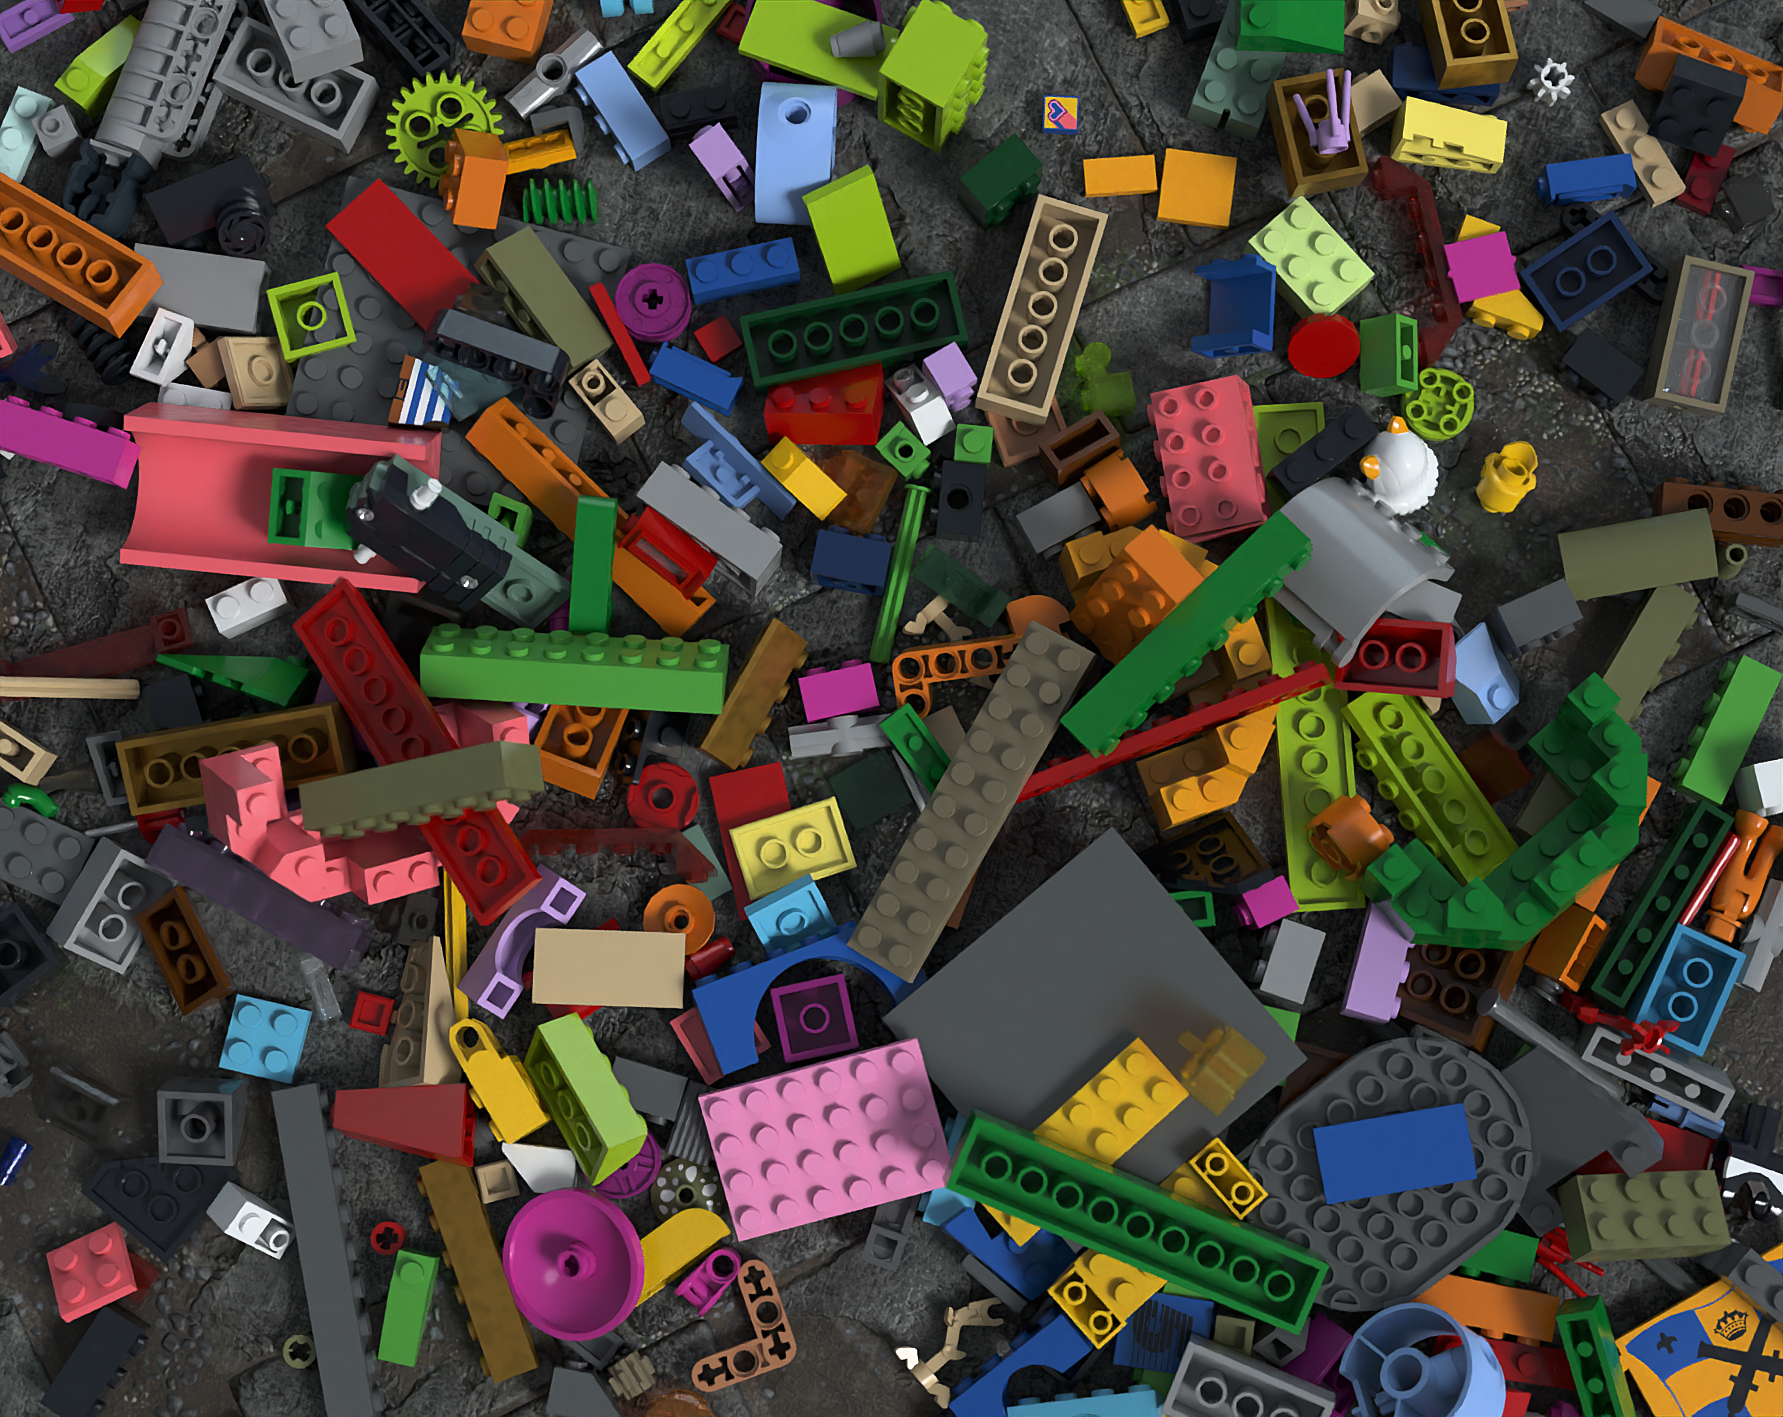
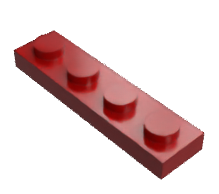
M1455 1335L1434 1336L1431 1357L1452 1347L1456 1348L1463 1345L1461 1337ZM1483 1337L1498 1359L1505 1380L1577 1391L1565 1349L1547 1346L1536 1347L1515 1341Z

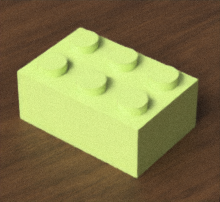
M1303 196L1298 197L1253 236L1243 251L1244 255H1260L1262 260L1276 266L1275 289L1302 319L1318 313H1325V316H1333L1362 291L1375 275Z

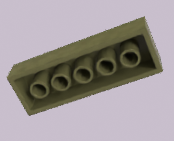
M502 740L299 785L304 831L320 832L321 838L342 835V839L364 837V830L374 829V832L397 830V823L406 821L407 825L426 824L430 822V816L439 814L440 818L459 817L464 815L463 809L472 807L474 811L492 810L497 808L496 802L507 800L508 804L525 803L531 801V794L545 792L539 746Z

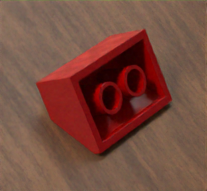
M1378 618L1360 640L1350 662L1342 668L1336 665L1334 689L1436 698L1454 696L1457 657L1452 623ZM1338 632L1337 641L1341 644L1345 638Z

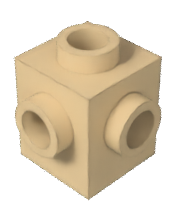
M1346 0L1344 34L1363 39L1369 43L1381 45L1388 35L1394 33L1399 26L1401 13L1398 12V0Z

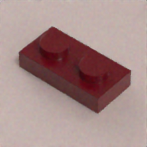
M1722 144L1715 158L1694 151L1682 180L1686 188L1682 194L1674 198L1673 203L1706 217L1712 209L1736 149Z

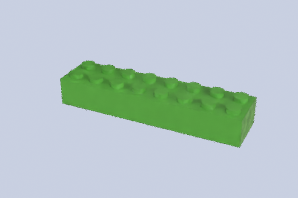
M446 623L433 627L420 653V687L426 697L721 715L728 689L729 644H721L713 639H704L697 643L683 642L681 638L677 637L648 640L641 635L615 638L600 632L583 636L572 635L571 632L565 630L535 633L534 630L529 628L501 631L493 626H479L475 629L460 628L457 624Z

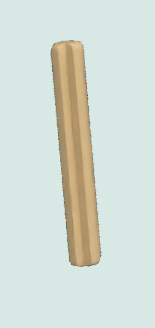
M0 676V696L138 699L140 694L139 681L133 679Z

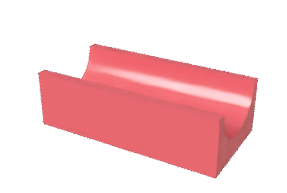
M148 402L124 415V430L132 433L136 444L141 447L138 456L139 486L136 511L129 536L125 544L120 548V563L337 585L343 579H348L354 587L418 593L426 584L425 581H418L378 554L371 557L365 564H361L354 558L355 550L267 543L273 468L365 476L376 462L381 460L388 462L397 454L439 482L442 431Z

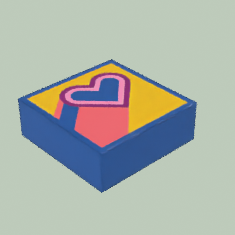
M1044 95L1042 133L1077 135L1079 96Z

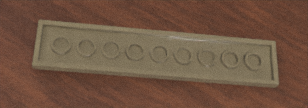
M1031 620L846 944L848 947L906 982L913 983L1061 723L1059 720L1067 713L1096 662L1098 656L1095 653Z

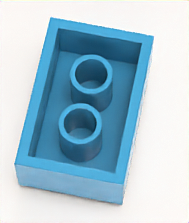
M1674 923L1648 965L1625 1017L1637 1024L1644 1020L1657 1024L1658 1020L1680 1022L1677 1030L1666 1032L1661 1043L1689 1057H1702L1747 955L1680 923Z

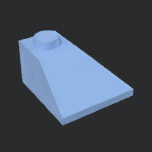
M1482 622L1455 644L1457 657L1454 696H1451L1467 725L1495 724L1519 703L1520 682L1485 622Z

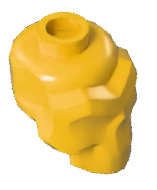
M1515 441L1508 443L1503 447L1500 454L1494 452L1485 458V464L1481 470V480L1475 491L1480 499V504L1487 511L1492 513L1512 512L1527 492L1535 488L1536 475L1532 472L1538 466L1535 450L1528 442Z

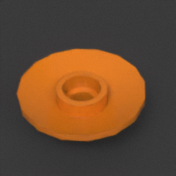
M674 884L662 888L651 897L644 910L642 925L644 932L686 933L685 956L697 952L708 942L714 931L715 913L711 901L701 890L691 885ZM682 917H687V926L683 929H678L677 921Z

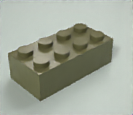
M1715 1170L1639 1173L1632 1179L1627 1173L1576 1175L1557 1188L1572 1263L1710 1256L1731 1244Z

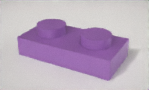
M25 0L0 13V36L8 50L14 53L75 19L72 13L59 14L54 0Z

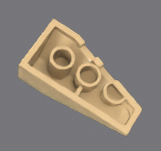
M431 936L411 942L400 982L404 995L398 1011L393 1010L390 1022L396 1025L391 1044H384L378 1088L460 1084L462 1068L449 1043L450 1027L456 1024L443 951L440 937ZM457 1033V1041L458 1044L461 1046L459 1034Z

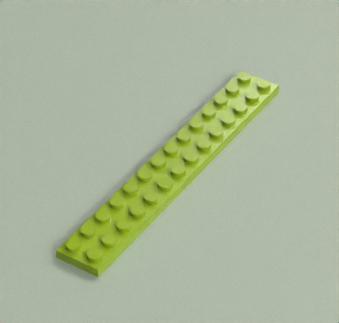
M1323 402L1253 406L1265 477L1272 468L1325 428ZM1266 480L1273 515L1286 504ZM1266 596L1264 600L1268 650L1273 665L1270 669V674H1279L1280 677L1285 678L1295 674L1293 667L1315 660L1317 665L1324 663L1333 681L1331 684L1279 703V709L1274 718L1287 883L1299 907L1298 910L1292 913L1366 908L1365 893L1360 889L1363 875L1352 882L1344 878L1349 873L1342 868L1336 872L1330 868L1309 840L1314 835L1313 830L1306 831L1305 828L1306 823L1339 796L1345 795L1352 798L1356 795L1351 728L1340 710L1348 705L1347 690L1334 689L1336 664L1331 661V655L1327 651L1321 652L1312 644L1316 635L1301 621L1292 625L1280 603L1273 597L1268 598Z

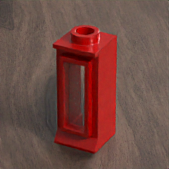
M647 506L639 517L632 513L620 529L625 535L617 547L619 549L621 547L625 548L677 588L687 601L707 580L718 561L716 557L650 506Z

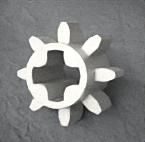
M1548 58L1544 63L1543 69L1538 65L1533 67L1530 73L1535 78L1528 82L1526 88L1533 89L1535 102L1539 100L1548 101L1549 106H1553L1557 100V95L1562 99H1566L1570 90L1565 86L1570 85L1574 80V76L1568 75L1565 69L1567 63L1564 62L1560 65L1553 63L1552 59Z

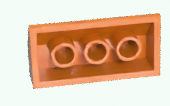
M1659 15L1638 61L1634 79L1638 80L1640 85L1648 90L1662 91L1678 53L1747 76L1744 98L1733 121L1737 122L1738 126L1747 132L1756 133L1758 131L1767 135L1783 107V68Z

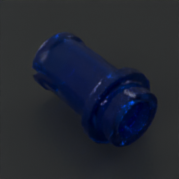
M12 1136L9 1145L0 1158V1184L10 1187L13 1181L17 1182L19 1178L16 1175L34 1146L16 1136Z

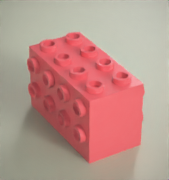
M1232 375L1150 393L1152 404L1147 405V413L1151 426H1156L1158 440L1153 441L1157 461H1162L1165 475L1160 476V486L1163 497H1169L1171 511L1166 512L1169 532L1171 534L1175 533V536L1194 544L1258 530L1272 516L1249 385L1238 375Z

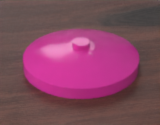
M565 1187L539 1195L524 1205L516 1214L505 1237L503 1269L515 1297L516 1306L534 1326L546 1334L569 1341L594 1339L619 1326L635 1308L642 1292L645 1275L642 1246L627 1216L613 1202L599 1193L583 1188Z

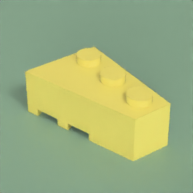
M1407 96L1394 118L1389 160L1495 174L1503 164L1507 121L1499 120L1492 115H1480Z

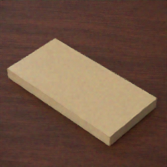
M535 928L532 1003L683 1009L686 933Z

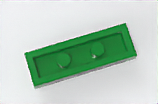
M904 703L878 723L877 727L928 796L931 797L951 760L911 705Z

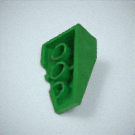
M158 654L155 660L166 667L183 673H189L196 678L282 709L304 706L316 677L315 673L307 669L308 662L290 655L284 661L276 657Z

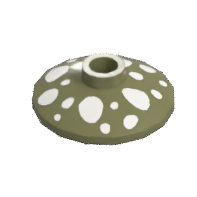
M677 1158L665 1164L659 1171L650 1189L651 1205L657 1218L663 1223L677 1213L692 1208L705 1209L718 1216L724 1202V1188L718 1172L711 1165L706 1167L683 1158ZM684 1188L691 1189L694 1194L693 1200L683 1202L680 1198V1191Z

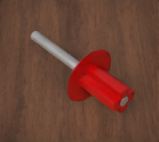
M182 807L136 815V820L85 831V835L95 838L138 828L142 837L148 843L154 844L158 839L159 830L186 824V809Z

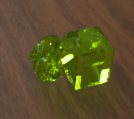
M1102 342L1090 343L1085 347L1083 353L1073 355L1076 376H1083L1085 389L1080 390L1082 410L1089 411V415L1101 409L1107 418L1133 414L1136 408V401L1130 371L1108 374L1104 371L1109 364L1111 351Z

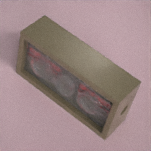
M1684 255L1671 262L1641 402L1708 418L1725 413L1755 271Z

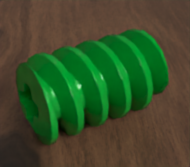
M529 178L523 195L524 223H528L531 214H533L536 224H542L547 214L550 223L557 224L559 216L562 214L565 224H571L574 214H576L579 223L585 225L589 214H591L594 224L597 225L598 193L592 179L587 178L584 189H580L577 178H573L570 188L566 189L563 179L558 178L555 189H552L548 178H544L541 188L537 189L534 179Z

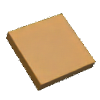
M1166 148L1156 220L1227 230L1229 227L1237 157Z

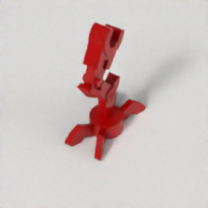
M1564 989L1565 991L1561 995L1559 1004L1569 1012L1577 1013L1576 1017L1588 1024L1596 1023V1021L1632 1035V1038L1622 1039L1620 1042L1619 1050L1622 1056L1632 1054L1635 1049L1648 1054L1658 1049L1669 1056L1671 1050L1662 1045L1661 1042L1666 1032H1673L1678 1029L1680 1022L1658 1020L1657 1024L1644 1020L1637 1024L1623 1015L1613 1016L1600 1012L1599 1008L1593 1007L1594 1004L1590 999L1591 997L1587 994L1582 993L1581 996L1571 993L1568 989Z

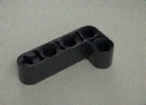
M442 308L435 312L423 338L425 349L436 357L526 388L523 408L530 416L543 420L552 417L564 390L571 365V359L563 349L448 308Z

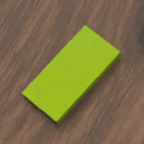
M756 0L738 48V53L831 86H837L839 89L876 101L878 96L879 70L886 60V57L883 56L884 51L878 52V56L835 58L830 36L869 19L814 0ZM881 24L887 47L892 37L895 36L899 39L900 30Z
M869 165L861 167L802 196L835 295L853 292L902 268L875 176Z

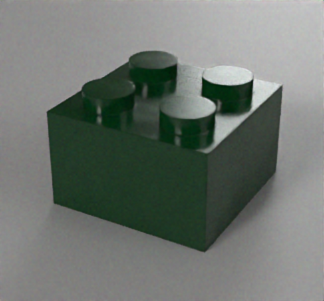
M1014 133L959 178L957 201L984 231L992 225L998 228L1012 215L1011 209L1019 203L1023 206L1026 205L1039 193L1037 188L1041 182L1043 164Z

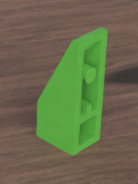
M404 1247L398 1251L389 1288L378 1359L415 1367L442 1255Z

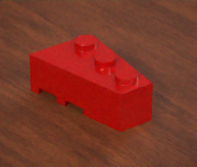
M882 363L769 387L763 413L770 444H778L786 436L795 444L877 445L886 399Z

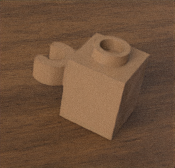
M195 326L193 329L192 346L197 353L185 362L206 389L224 392L229 388L217 343L223 337L220 336L209 343L203 333Z

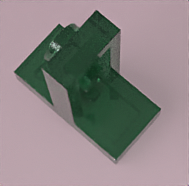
M935 545L929 547L911 573V576L963 612L962 615L967 619L990 629L1012 599L1003 591L991 587Z

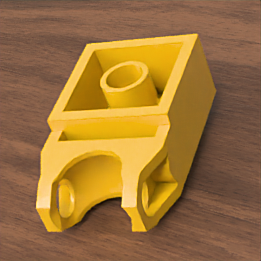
M466 1017L450 1027V1046L473 1088L469 1089V1093L479 1109L484 1107L489 1112L493 1120L489 1121L488 1124L499 1142L505 1140L508 1145L516 1143L554 1120L518 1056L507 1055L503 1046L486 1023L475 1018L469 1019ZM469 1027H473L479 1035L477 1044L471 1048L464 1041V1033ZM457 1033L459 1034L461 1046L458 1044L457 1041Z

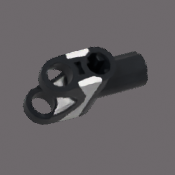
M1749 1103L1740 1140L1726 1135L1719 1137L1711 1150L1707 1170H1715L1718 1188L1721 1186L1720 1196L1723 1208L1730 1204L1734 1194H1737L1739 1188L1745 1183L1750 1193L1749 1202L1751 1203L1752 1217L1759 1222L1767 1224L1773 1222L1783 1208V1155L1773 1152L1782 1112L1771 1107ZM1769 1201L1768 1208L1764 1213V1208L1767 1202Z

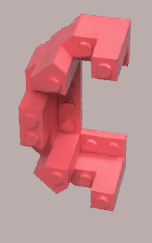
M446 698L430 702L460 749L498 740L530 745L527 716L503 701ZM273 742L199 760L210 833L231 851L253 863L268 877L312 903L313 901L352 891L365 903L372 905L440 885L437 867L443 865L417 825H407V821L397 823L398 829L393 831L374 832V829L364 830L365 836L355 839H342V835L321 838L320 832L304 831L302 809L287 812L278 746ZM507 800L496 802L497 808L509 825L520 808L514 804H508Z

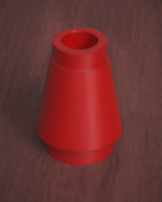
M726 936L708 942L697 952L685 956L684 973L689 981L696 985L695 981L715 974L732 956L736 955V952Z

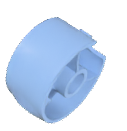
M763 82L760 96L756 148V223L811 226L802 196L832 182L836 142L837 86Z
M1403 1303L1382 1310L1358 1329L1342 1357L1339 1372L1353 1384L1359 1404L1357 1408L1352 1409V1414L1356 1417H1377L1371 1396L1374 1398L1376 1406L1380 1408L1383 1416L1394 1410V1417L1502 1416L1506 1397L1505 1379L1500 1363L1490 1345L1483 1337L1463 1326L1448 1313L1435 1306L1424 1303ZM1436 1335L1460 1336L1463 1345L1447 1349L1431 1358H1428L1416 1348H1410L1416 1342ZM1381 1385L1385 1391L1380 1392Z

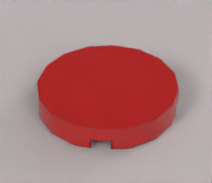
M1325 313L1313 314L1302 319L1291 329L1287 342L1288 359L1294 369L1305 376L1313 378L1336 376L1345 372L1355 363L1360 353L1359 333L1354 324L1342 315L1334 314L1333 317L1325 316Z

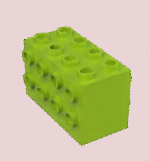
M922 0L917 8L913 5L910 7L902 22V26L905 29L899 39L895 36L892 37L884 51L883 56L886 57V60L880 68L878 75V120L935 153L940 154L951 134L958 135L967 119L965 113L969 104L976 105L984 92L985 86L983 83L987 76L984 72L988 65L986 58L990 49L987 48L988 33L985 32L984 27L980 23L970 18L963 20L953 14L952 9L939 0H934L933 2Z

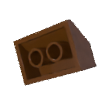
M182 886L175 887L134 916L183 1016L216 1004L237 990L232 976L227 970L188 890Z

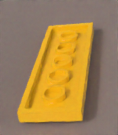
M1137 1037L1032 1133L1111 1166L1190 1094L1144 1042ZM982 1203L1020 1247L1041 1229L1038 1226Z

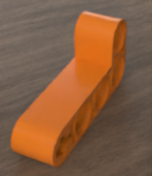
M1023 633L904 649L892 664L897 707L899 708L904 703H908V695H920L925 701V708L914 711L922 720L934 705L932 682L1001 674L1011 655H1006L1003 659V664H1001L999 645L1003 646L1002 653L1011 652L1021 640ZM978 648L989 650L993 657L992 663L989 665L977 663L974 658V651ZM941 653L951 654L955 658L956 667L952 670L943 669L938 663V655ZM907 657L915 659L920 666L919 673L915 675L906 673L902 667V660Z

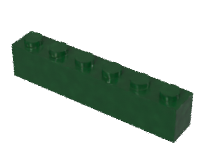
M1704 799L1689 804L1579 990L1610 1009L1624 1008L1735 818Z

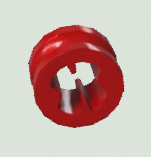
M393 1220L381 1222L372 1230L370 1236L371 1245L379 1254H395L406 1243V1230L399 1222ZM387 1227L394 1229L392 1234H398V1242L391 1243L390 1248L383 1246L385 1241L381 1243L379 1241V1235L385 1233Z

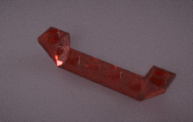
M1384 155L1379 157L1373 167L1374 169L1371 170L1372 186L1375 191L1379 190L1381 201L1404 196L1410 197L1407 198L1406 205L1410 219H1415L1418 232H1415V245L1418 253H1423L1426 266L1423 267V278L1427 288L1431 287L1434 298V301H1431L1432 316L1435 322L1440 323V325L1421 328L1417 333L1418 362H1420L1421 370L1423 371L1435 364L1463 321L1452 281L1447 278L1449 270L1442 248L1445 243L1431 184L1428 180L1393 158Z
M185 607L148 617L150 624L16 663L5 659L0 660V676L100 679L155 663L158 654H177L195 644V639ZM0 696V703L28 700L35 697Z
M677 828L528 830L518 840L535 867L536 850H539V855L559 856L562 855V850H576L577 855H598V849H613V854L632 855L635 854V849H649L650 854L664 855L671 854L672 848H676V873L680 877H686L687 883H707L708 877H718V869Z

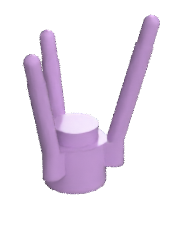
M1332 69L1326 70L1330 119L1320 121L1318 123L1319 129H1315L1300 95L1294 94L1293 96L1298 112L1309 134L1310 147L1318 146L1320 154H1334L1348 149V142L1351 141L1349 134L1351 72L1349 70L1344 72L1341 120L1338 118Z

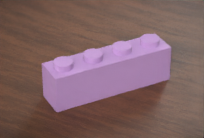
M719 123L713 127L708 125L699 130L694 135V141L689 146L735 211L739 212L755 200V174Z
M1370 899L1340 1014L1383 1027L1390 1021V1018L1395 1019L1398 1014L1401 997L1396 996L1399 982L1404 984L1409 972L1410 962L1405 961L1408 947L1413 948L1415 944H1410Z

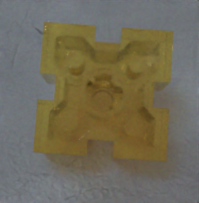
M1228 1023L1223 1029L1217 1025L1204 1042L1200 1041L1187 1029L1177 1039L1181 1045L1193 1054L1179 1070L1180 1075L1183 1076L1179 1081L1181 1086L1216 1116L1223 1112L1242 1086L1249 1081L1268 1058Z

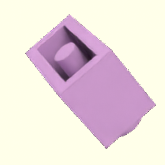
M955 341L923 359L922 373L942 395L948 410L953 409L954 412H957L972 403L971 397L975 395L977 377Z

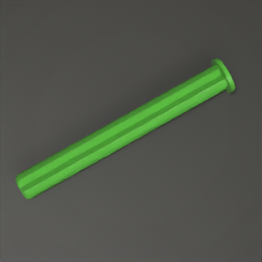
M904 485L907 495L869 656L872 662L878 664H888L926 499L933 492L931 489L918 485Z

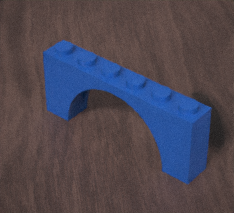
M853 920L833 928L836 935L822 940L819 933L799 941L801 948L787 953L786 947L765 954L767 961L753 966L751 960L733 966L730 968L732 975L718 980L716 974L695 981L697 988L689 993L720 1075L724 1076L759 1062L754 1043L756 1011L768 986L781 972L789 967L815 959L837 960L855 966L878 983L890 1000L893 1009L927 981L923 967H921L911 984L848 947L846 944L857 927Z

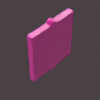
M1505 231L1442 247L1449 270L1447 278L1452 281L1458 304L1521 288L1514 266L1516 257L1511 255Z

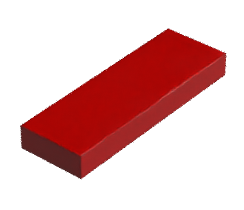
M599 282L589 287L588 292L612 339L615 341V345L637 388L649 383L651 377L603 283Z

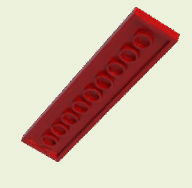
M343 579L292 625L380 767L460 749L363 596L348 579ZM473 807L463 809L464 815L454 818H440V814L430 816L429 823L417 826L480 925L488 926L543 880L498 808L486 811H474Z
M1311 660L1293 667L1295 673L1293 675L1282 678L1279 674H1274L1257 681L1259 688L1249 692L1244 690L1243 687L1222 695L1223 702L1212 705L1205 701L1186 709L1188 715L1179 719L1177 717L1173 718L1172 715L1151 722L1153 729L1142 732V730L1138 731L1137 728L1126 731L1119 737V745L1107 756L1101 753L1095 759L1083 748L1081 749L1083 756L1075 759L1073 757L1068 758L1067 755L1053 759L1046 763L1048 769L1041 772L1039 770L1032 772L1014 805L1331 684L1333 681L1328 668L1324 663L1317 665L1315 660Z

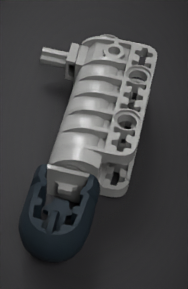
M148 0V7L95 139L82 140L77 152L80 160L74 162L61 193L60 208L116 240L126 232L132 222L143 195L140 185L148 182L152 170H157L161 157L165 156L180 162L192 161L197 157L223 95L216 83L209 82L205 90L209 100L200 94H203L205 81L212 71L213 62L220 64L225 53L217 54L222 39H228L231 43L245 15L252 18L251 10L244 0ZM238 7L239 11L242 14V17L234 18L231 25L232 30L235 32V34L233 35L227 30L231 23V16ZM216 64L215 67H214L213 75H214L216 69L218 68V65H217V64ZM196 104H203L205 108L203 115L198 119H191ZM190 127L187 140L191 146L189 148L183 147L181 152H179L175 143L185 139L186 129ZM103 159H106L105 163L120 170L123 165L127 166L122 171V179L117 189H115L117 184L115 179L99 175V167Z

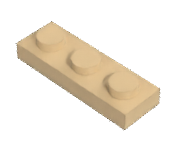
M1633 99L1600 115L1598 121L1618 154L1631 153L1636 184L1651 208L1684 192L1686 186L1655 137L1646 135L1648 124Z

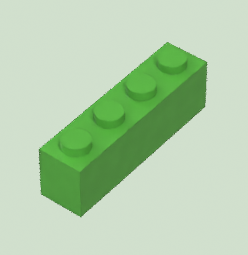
M1744 654L1732 659V661H1726L1718 676V680L1722 682L1717 693H1711L1704 704L1703 712L1707 714L1701 726L1696 725L1688 738L1687 744L1691 747L1686 758L1681 757L1673 769L1672 777L1676 779L1671 787L1672 789L1696 801L1704 799L1713 806L1722 805L1783 676L1782 673Z

